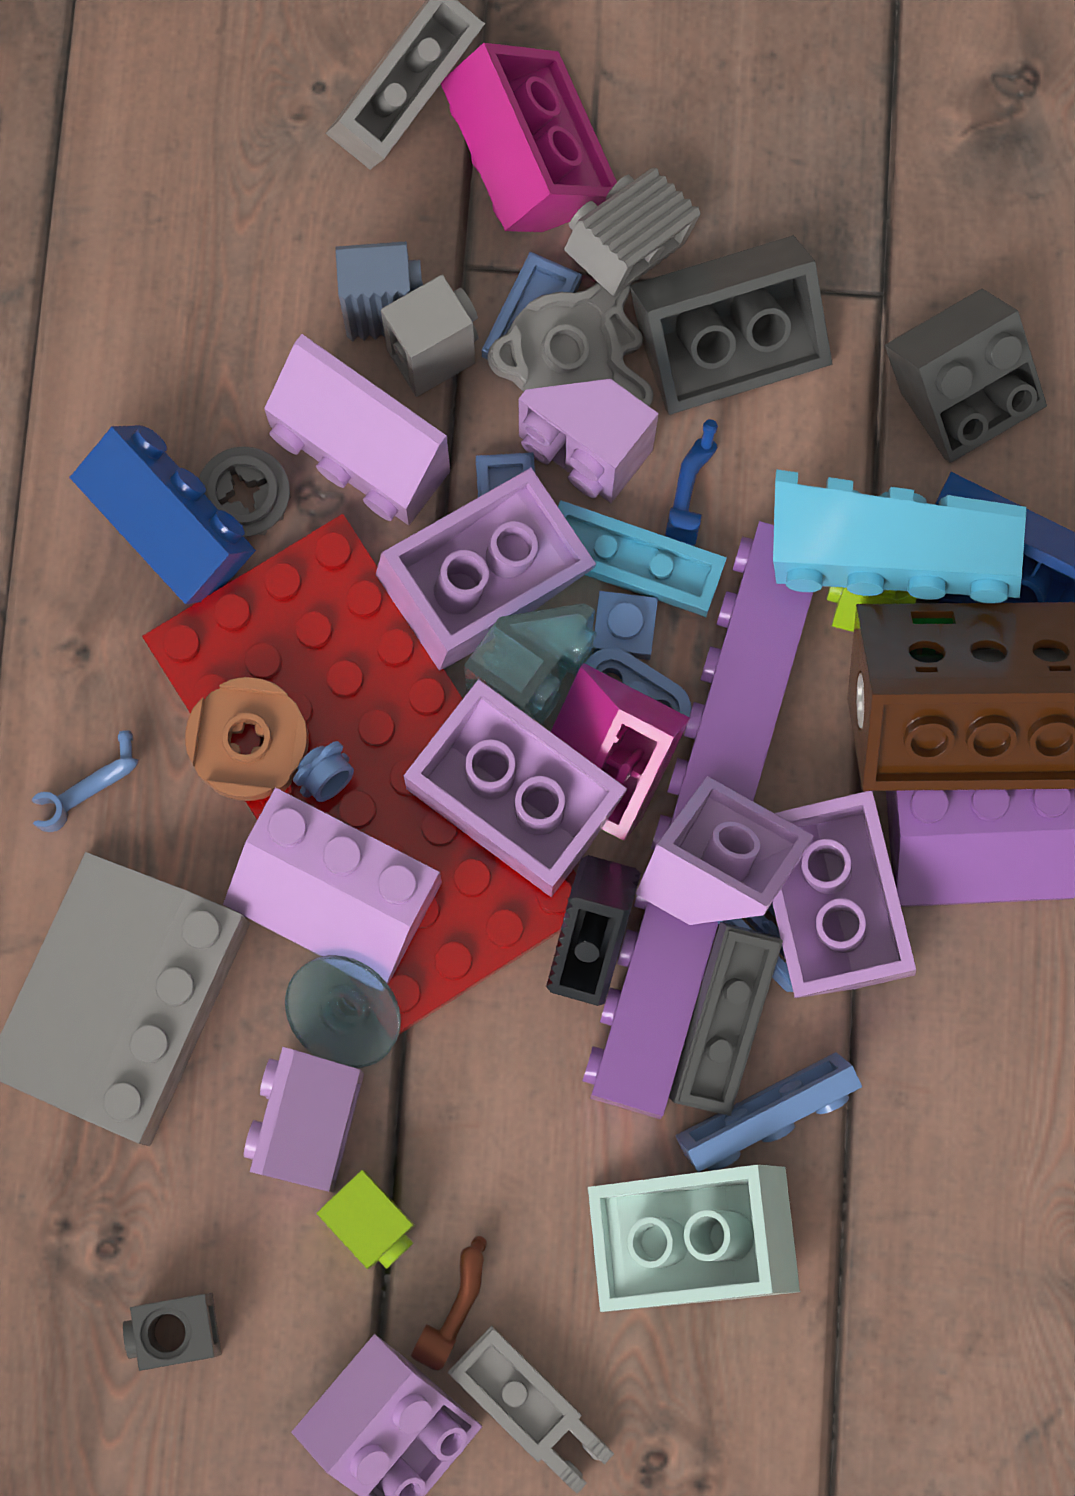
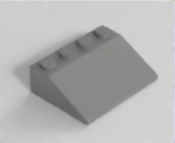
M85 852L0 1034V1082L138 1144L150 1146L242 944L250 922L243 914L187 890Z

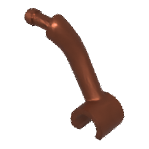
M475 1237L471 1242V1247H466L461 1251L460 1287L442 1328L438 1330L426 1324L411 1354L415 1361L433 1370H440L444 1367L457 1341V1334L479 1295L484 1263L482 1252L487 1247L484 1237Z

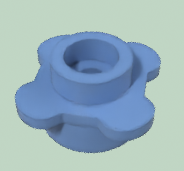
M339 741L332 742L326 747L319 746L313 749L299 763L293 782L297 786H302L300 793L304 797L313 796L318 802L329 800L337 795L351 780L354 769L348 763L349 757L345 753L341 754L343 746Z

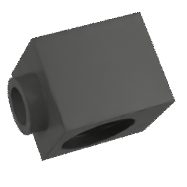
M213 1293L130 1307L132 1320L123 1322L126 1354L128 1359L137 1358L139 1371L204 1360L222 1355ZM166 1314L177 1316L185 1326V1339L176 1350L163 1348L155 1337L156 1324Z

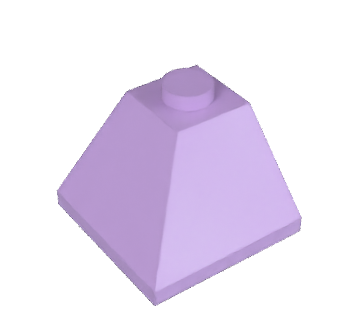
M707 776L656 845L636 895L688 925L763 916L809 847L814 835Z

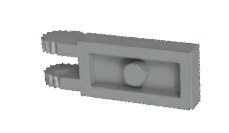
M493 1326L448 1371L450 1376L537 1462L542 1459L577 1494L587 1484L583 1479V1474L572 1462L566 1461L552 1448L569 1430L582 1443V1447L595 1460H600L603 1464H606L614 1455L610 1448L579 1419L582 1416L581 1413Z

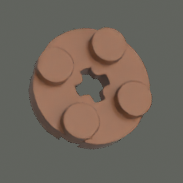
M236 678L219 685V689L211 692L205 700L202 698L194 706L187 721L185 732L186 751L198 776L217 793L236 800L251 801L263 799L270 796L275 787L285 791L291 785L298 771L299 763L308 752V729L297 704L278 685L259 678ZM245 724L255 725L256 734L264 737L261 747H253L251 754H241L239 745L231 743L232 734H240L243 732Z

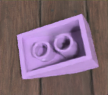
M529 468L383 551L376 576L440 671L494 640L594 569L596 563L533 469Z

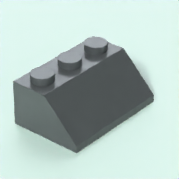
M794 235L629 285L638 328L643 337L642 343L665 409L669 415L833 365L816 263Z

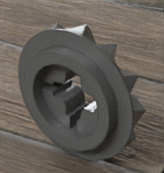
M253 447L227 449L214 456L205 465L199 476V479L206 488L204 495L218 510L229 513L242 525L245 531L244 538L257 534L265 536L272 526L278 521L283 520L288 501L291 498L289 481L282 465L269 453ZM237 474L240 482L244 481L248 488L260 487V490L253 494L255 502L253 504L254 512L250 513L248 507L245 508L240 501L233 503L228 501V499L235 495L233 475Z

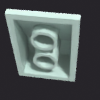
M750 1165L588 1187L600 1312L800 1292L786 1167Z

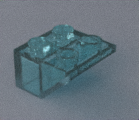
M586 603L499 617L464 664L466 692L468 693L479 679L529 717L542 724L561 697V694L557 691L566 673L570 672L576 676L580 666L587 661L595 650V647L592 645L597 635L593 631L595 610Z

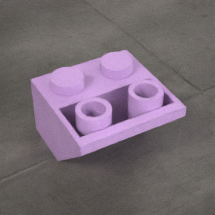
M612 379L526 389L519 398V437L523 439L521 442L523 448L528 453L534 452L535 459L547 465L554 461L569 472V481L580 492L590 498H596L599 494L612 503L653 451L659 413Z
M282 1047L279 1061L269 1059L264 1071L260 1095L265 1096L269 1100L263 1122L253 1120L246 1139L244 1157L253 1160L250 1172L334 1193L364 1073L354 1067Z
M374 1334L291 1433L327 1474L359 1496H425L483 1426L414 1364Z

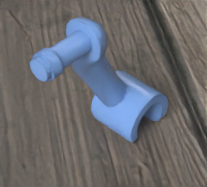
M119 731L120 759L100 768L58 796L51 792L37 793L32 798V802L39 805L55 804L56 813L50 820H37L33 824L44 832L58 831L66 823L70 809L114 784L136 768L138 759L132 758L131 741H133V734L131 731Z

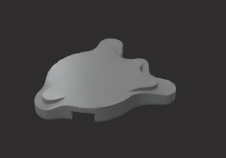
M598 282L585 291L576 293L555 292L541 295L528 303L514 319L508 332L495 340L488 351V363L492 371L500 377L511 380L523 392L526 389L612 379L646 405L650 406L653 400V390L650 384L629 369L623 361L625 355L636 352L643 342L641 332L624 313V304L628 298L630 286H627L623 292L620 291L616 297H613Z

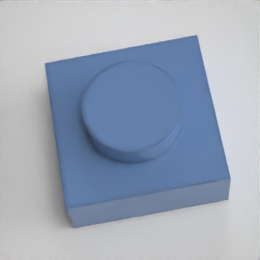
M599 591L592 653L605 648H618L628 652L637 659L650 660L658 598Z

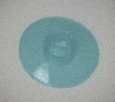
M328 955L318 957L304 964L294 974L288 984L285 995V1011L289 1025L300 1043L314 1056L354 1068H363L383 1059L395 1045L401 1027V1014L397 999L386 981L366 964L345 956ZM345 999L350 1001L355 1006V1008L349 1006L346 1003Z

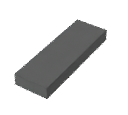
M720 922L669 1094V1098L674 1103L731 1116L783 940L779 937Z

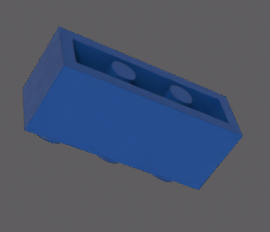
M141 425L112 426L69 478L185 605L201 602L208 595L226 585L256 550L243 537L245 531L242 525L229 513L218 510L204 495L206 488L201 480L190 471L180 468L165 452L167 446L157 433Z

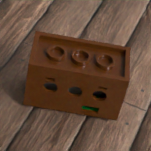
M1075 602L856 604L847 700L862 790L1075 789Z

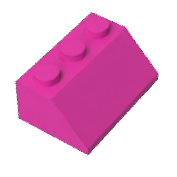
M483 43L441 82L443 91L450 104L451 115L460 127L471 152L472 163L481 175L493 203V211L502 223L505 231L545 232L570 222L576 212L587 202L593 201L599 206L606 201L609 191L617 181L559 51Z

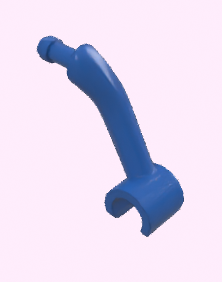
M712 419L704 422L702 438L696 440L681 463L673 507L670 508L665 532L666 537L692 546L696 545L702 514L689 511L693 487L698 472L710 460L718 448L716 442L713 441L718 425Z

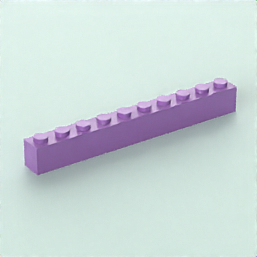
M759 521L754 539L742 536L733 566L734 571L743 573L738 594L726 591L716 625L727 628L722 649L712 646L709 648L700 680L711 683L705 705L697 702L693 703L689 716L690 720L686 726L684 736L695 739L689 761L677 758L667 791L668 793L678 795L672 818L660 815L651 846L652 850H655L658 842L707 776L754 801L813 592L794 591L789 589L786 584H776L773 564L774 525ZM637 895L634 907L645 910L639 933L628 929L626 931L617 964L628 967L622 991L611 987L609 989L600 1023L610 1025V1032L605 1049L592 1047L583 1082L594 1085L591 1099L661 1119L665 1112L718 922L688 925Z

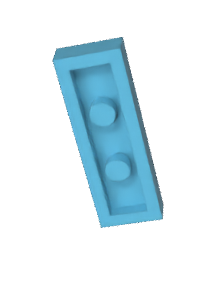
M560 500L558 508L596 563L595 568L585 574L586 576L643 596L658 598V601L707 617L727 557Z

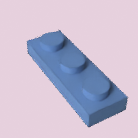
M835 1052L735 1104L731 1116L717 1113L675 1135L685 1157L697 1172L706 1168L710 1171L719 1170L734 1163L740 1157L742 1149L760 1140L762 1142H772L788 1135L795 1128L794 1122L814 1112L825 1114L840 1108L849 1100L848 1094L862 1088V1085L853 1065Z

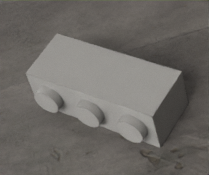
M426 0L325 134L371 170L385 159L485 23L458 0Z

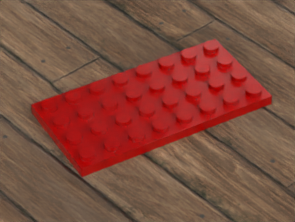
M341 514L211 593L201 602L193 604L142 635L190 713L202 698L205 700L211 692L220 688L219 685L231 679L244 677L259 678L278 685L297 704L305 720L309 736L307 754L319 746L326 747L332 742L339 741L343 746L341 754L345 753L349 757L348 763L354 769L349 783L337 795L323 802H318L313 796L304 797L300 793L302 786H297L293 780L291 785L283 792L440 872L442 884L387 988L384 990L354 974L389 1032L395 1038L561 931L576 872L573 869L554 895L550 897L406 790L403 775L463 698L445 670H438L377 578L376 571L378 567L344 514ZM245 724L242 733L232 734L231 743L239 745L241 754L245 755L251 754L253 747H261L264 741V737L256 734L255 725ZM270 796L259 800L245 801L257 820Z

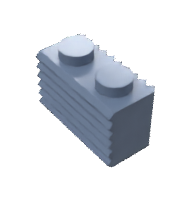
M407 241L335 246L338 295L347 337L352 342L358 336L364 341L369 335L375 340L380 335L385 337L381 309L423 285L421 261L409 260Z

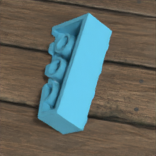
M776 469L773 545L776 584H786L789 589L799 592H816L821 590L822 586L843 587L853 594L862 596L879 595L883 593V590L908 591L911 596L926 600L939 599L944 597L945 594L970 595L973 600L982 603H1000L1007 600V597L1020 598L1026 522L1025 506L951 495L941 498L939 505L928 504L925 497L914 493L912 489L890 487L888 492H884L879 496L867 495L853 490L854 481L828 477L826 488L797 484L798 472Z

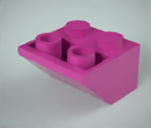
M583 663L551 729V733L627 788L626 793L602 827V830L625 841L642 820L690 717Z

